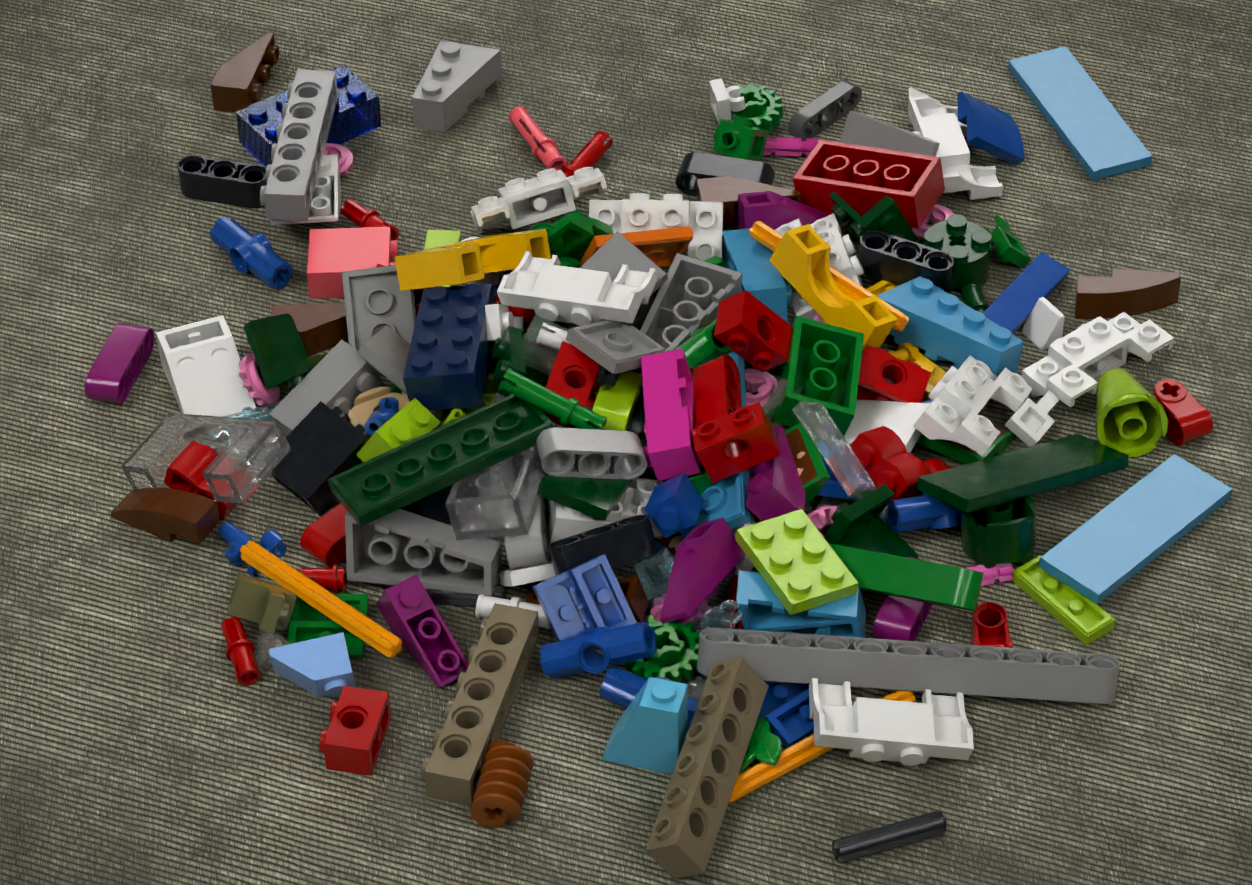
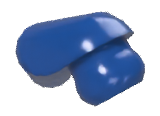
M385 397L380 400V410L371 413L365 423V431L372 436L375 431L400 411L398 410L399 401L396 398Z
M227 521L218 530V535L230 544L229 550L225 549V556L231 564L242 565L245 561L240 557V548L242 545H246L248 541L253 540L244 531Z

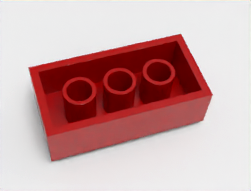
M822 139L819 140L793 177L794 188L796 191H800L802 204L831 215L833 214L831 208L834 204L829 195L834 191L862 217L888 195L895 201L910 227L916 229L920 228L945 190L940 157Z

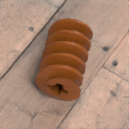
M507 741L491 742L487 747V753L483 760L484 765L480 771V778L477 782V789L473 796L474 801L470 807V812L473 819L481 826L497 828L505 825V823H512L519 819L522 812L521 807L525 801L524 795L528 789L527 783L531 778L530 771L534 766V759L529 752Z

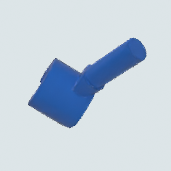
M271 529L262 536L260 545L278 558L286 553V545L282 542L283 537L276 530ZM252 566L247 570V573L252 577L258 572Z

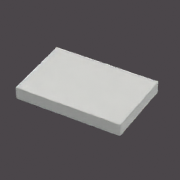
M857 399L855 416L842 441L812 433L815 442L850 446L860 433L885 426L893 430L900 437L906 451L910 453L921 435V432L913 427V425L931 403Z

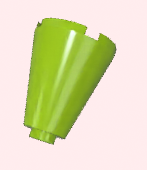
M1116 368L1106 371L1098 381L1096 434L1100 443L1129 455V458L1139 457L1151 452L1157 447L1155 443L1162 435L1164 438L1167 433L1168 418L1164 407L1126 370Z

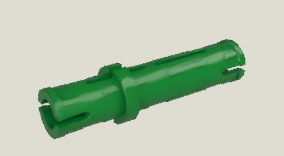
M511 368L503 376L508 380H502L499 389L502 391L504 390L559 418V423L565 426L571 424L579 429L603 430L599 427L606 424L607 417L579 405V400L573 397L569 400L513 371Z

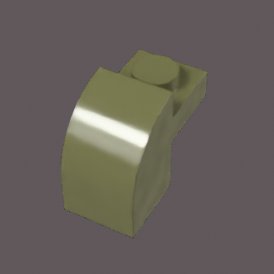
M238 573L227 606L228 615L258 624L259 630L274 634L275 629L287 631L297 595L276 584Z

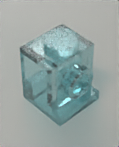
M667 547L658 550L656 554L636 561L634 564L648 600L667 591L675 554L671 555Z

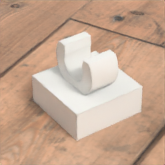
M722 78L709 81L711 107L718 124H720L721 119L731 120V111L738 112L745 109L744 96H740L739 86H730L726 89Z

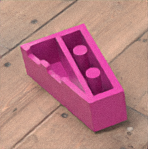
M682 348L642 356L641 368L645 409L644 431L647 440V446L643 447V451L647 461V468L653 467L657 481L671 479L682 473L686 475L700 473L701 461L695 451L691 431L695 428L693 376L684 350Z

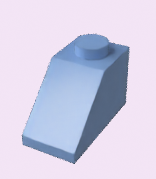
M344 632L269 649L274 672L317 697H339L344 686L356 687Z

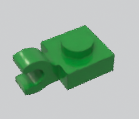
M996 215L994 217L996 228L990 231L984 227L986 231L991 233V242L995 245L993 251L1002 262L1006 264L1012 262L1022 269L1031 258L1021 241L1012 235L1009 223Z

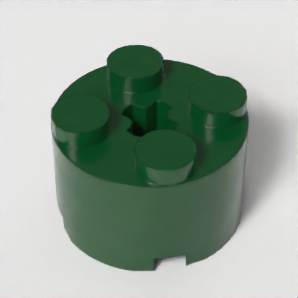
M953 214L947 220L932 225L924 233L923 245L944 251L953 257L954 266L951 289H962L964 286L973 283L982 287L986 283L991 254L992 236L990 232L974 222L967 221L963 215Z
M1026 496L969 513L961 510V546L963 551L969 557L975 559L976 565H983L988 569L993 568L996 564L1030 561L1033 558V551L1036 546L1034 500L1030 496Z

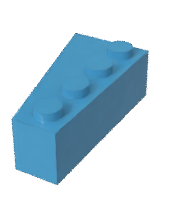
M751 228L722 231L723 260H725L726 268L743 273L740 292L748 291L787 322V305L792 304L791 285L786 284V279L780 275L779 271L769 261L773 251L750 237L749 230Z
M919 276L877 295V297L909 318V322L902 332H896L891 329L889 334L895 336L894 343L899 345L903 343L913 344L926 350V357L934 361H951L955 363L954 367L956 369H959L971 355L976 360L984 362L997 377L1005 367L1012 373L1017 372L1024 341L1013 335L1007 328L1001 327L986 318L983 313L959 301L956 296L940 289L929 279Z

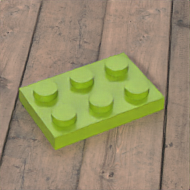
M803 509L736 530L735 541L790 615L857 594V580Z

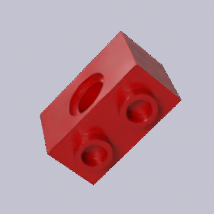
M746 290L719 302L714 332L715 338L760 372L788 361L793 331L792 325Z
M562 341L545 387L569 400L573 397L579 400V405L592 410L595 399L589 398L591 390L595 392L599 390L600 386L596 380L599 376L598 369L600 364L572 344ZM542 410L553 423L566 428H576L571 424L565 426L559 423V418Z
M866 345L861 356L857 399L921 403L931 372L922 369L915 362L904 361L894 357L882 348ZM884 377L889 378L894 384L887 382Z
M760 402L740 407L733 413L716 420L706 421L699 427L691 430L695 451L712 483L781 456L776 433Z
M344 686L339 700L332 702L329 717L330 725L328 730H322L319 751L324 753L326 769L372 776L391 720L389 692Z

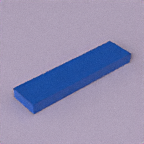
M1041 252L983 314L986 318L1001 327L1007 328L1014 334L1028 319L1038 299L1041 297L1047 299L1067 278L1070 269Z

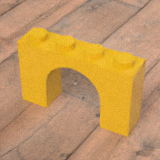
M546 229L484 236L395 256L394 259L400 291L463 284L484 279L485 273L514 270L521 262L526 251L531 252L532 257L551 259L547 231Z

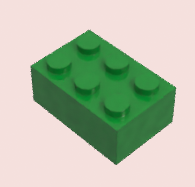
M796 316L792 323L793 331L789 358L787 362L781 364L773 423L793 427L800 422H807L812 433L842 441L855 416L864 334Z

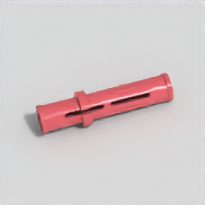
M523 106L512 109L508 116L509 121L512 122L523 139L529 144L535 159L542 161L547 169L554 168L558 171L564 165L566 166L567 161L558 152L555 141L544 134L539 125L528 114V111Z

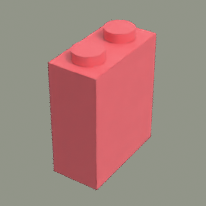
M390 227L310 229L307 264L310 299L344 298L343 271L375 268L377 263L384 266L396 265L392 260H395L394 257L398 256V241L391 240Z

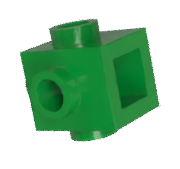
M734 115L733 120L721 119L714 133L715 143L713 151L722 153L727 157L761 162L769 131L753 126V120L743 116Z

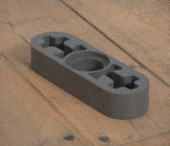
M842 80L798 110L789 122L788 133L795 138H802V141H806V138L815 137L847 115L849 111L855 109L861 99V88L847 80Z

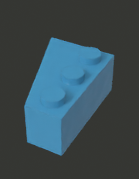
M739 570L736 605L745 630L865 638L866 608L859 584L857 594L790 615L760 573Z

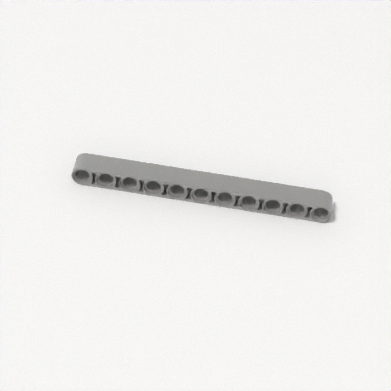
M707 628L702 630L699 634L697 670L705 676H708L712 664L743 657L764 681L810 684L812 678H818V683L841 686L844 681H849L850 687L924 692L925 689H930L931 692L957 694V692H961L965 695L1107 704L1115 700L1120 667L1118 659L1105 654L730 628Z

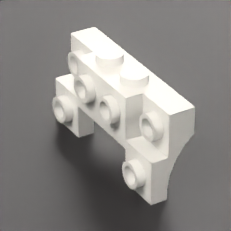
M928 95L909 98L908 114L915 130L912 132L940 143L936 157L941 158L945 185L943 193L967 190L970 200L1002 196L1003 185L998 182L995 166L970 165V151L964 138L967 137V125L958 121V107L941 104Z
M550 168L538 172L537 177L524 180V178H517L506 182V187L498 189L501 198H497V196L483 198L478 201V205L471 207L472 210L470 212L478 234L483 233L482 228L505 221L509 222L512 229H516L575 211L574 200L596 193L599 197L604 196V189L607 188L604 175L599 168H580L570 177H566L562 170L556 171V169Z
M632 193L630 194V199L589 200V217L612 226L614 234L617 231L619 233L691 226L694 237L688 245V256L702 261L714 256L722 259L723 202L683 200L682 194H663V200H650V194Z
M833 213L810 224L831 247L829 256L830 266L863 287L860 275L864 274L863 267L857 255L852 256V254L857 252L849 234L844 235L835 214ZM798 218L790 223L781 225L775 231L784 235L786 231L803 225ZM798 292L792 294V305L796 316L813 320L818 313L809 303L803 300Z
M526 251L516 269L510 274L503 276L497 294L502 305L534 309L537 318L548 322L560 321L574 323L579 326L605 320L633 323L640 304L648 303L658 275L655 268H650L649 272L629 270L628 265L622 264L617 277L612 282L609 272L560 266L561 263L558 255H553L551 259L532 257L531 252Z
M1125 312L1109 321L1099 316L1087 324H1082L1068 335L1056 339L1049 345L1048 356L1022 370V377L1027 385L1033 389L1031 391L1033 396L1045 395L1050 390L1060 401L1072 407L1075 404V399L1086 392H1090L1092 395L1096 393V381L1106 371L1126 364L1127 351L1149 362L1151 361L1152 354L1163 347L1167 349L1173 348L1174 337L1150 319L1140 324Z
M970 355L959 369L952 365L930 392L928 397L933 401L913 427L930 440L943 439L955 441L973 449L982 456L1000 434V431L993 426L988 418L978 415L989 399H993L1016 412L1033 389L1027 385L1024 378L1019 374L1012 373L1005 367L997 377L984 362L976 360Z
M818 678L811 679L809 684L810 719L814 720L815 746L849 749V757L862 758L868 762L886 760L901 762L908 766L926 764L929 757L968 760L974 750L973 728L967 720L964 697L961 692H957L954 697L933 695L930 689H925L922 695V703L857 697L852 705L849 681H844L841 686L818 683Z

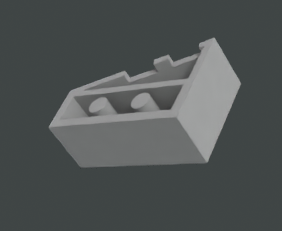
M440 41L412 96L414 128L445 133L468 112V106L475 99L480 101L485 96V90L491 84L497 85L502 81L501 50Z
M341 339L269 415L279 431L286 437L320 401L330 409L337 406L348 415L349 409L351 410L354 407V400L358 395L373 388L385 387L376 369L358 355V350Z

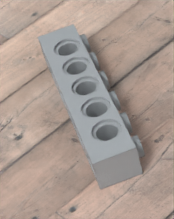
M297 69L294 82H289L288 102H284L282 108L283 123H278L277 126L278 143L272 144V164H267L266 186H261L260 204L261 206H266L267 220L307 221L338 99L335 71Z

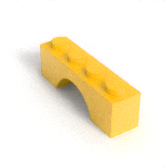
M809 224L786 231L769 259L780 275L797 290L803 300L810 304L826 324L863 333L862 351L866 345L880 348L898 318L876 295L856 300L848 297L839 289L830 270L829 256L831 247Z

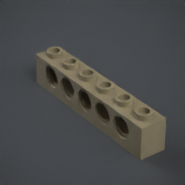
M495 603L489 618H483L478 645L473 644L469 652L468 669L466 672L462 671L459 675L455 700L450 699L448 701L445 711V724L443 728H438L435 732L433 753L431 757H425L422 764L421 779L426 780L427 797L468 806L472 805L477 782L480 778V771L484 765L483 760L487 753V747L489 743L498 741L539 640L538 611Z
M743 657L712 664L645 850L673 879L705 873L768 689V685Z

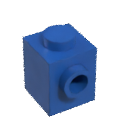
M682 473L655 486L644 510L663 536L667 538L677 532L684 534L694 528L698 522L697 518L705 500L687 475Z

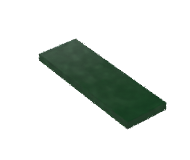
M641 386L627 431L637 434L641 440L642 447L647 446V440L644 431L645 409L643 387ZM546 474L539 483L537 495L605 521L634 479L557 477Z
M511 394L327 479L332 493L358 525L362 527L537 445L538 435L548 428L556 427V425L540 408Z
M1075 434L918 477L917 489L969 513L1125 469L1128 467L1129 455L1080 434Z

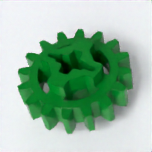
M739 83L736 84V86L740 87V96H744L745 109L738 112L731 111V120L734 119V115L750 118L753 120V126L768 130L769 133L772 132V126L779 127L780 119H783L781 96H775L774 89L765 91V85L763 84L759 87L753 86V83H749L747 87H742Z
M652 615L648 616V625L653 626L657 637V652L654 656L643 658V660L638 659L625 662L626 671H632L633 674L645 679L649 677H664L680 683V679L684 677L692 681L694 679L693 670H697L700 632H696L695 623L692 621L684 625L683 622L680 623L678 620L662 624L661 621H656Z

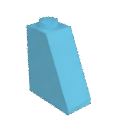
M649 677L613 726L603 754V761L673 774L688 731V684Z

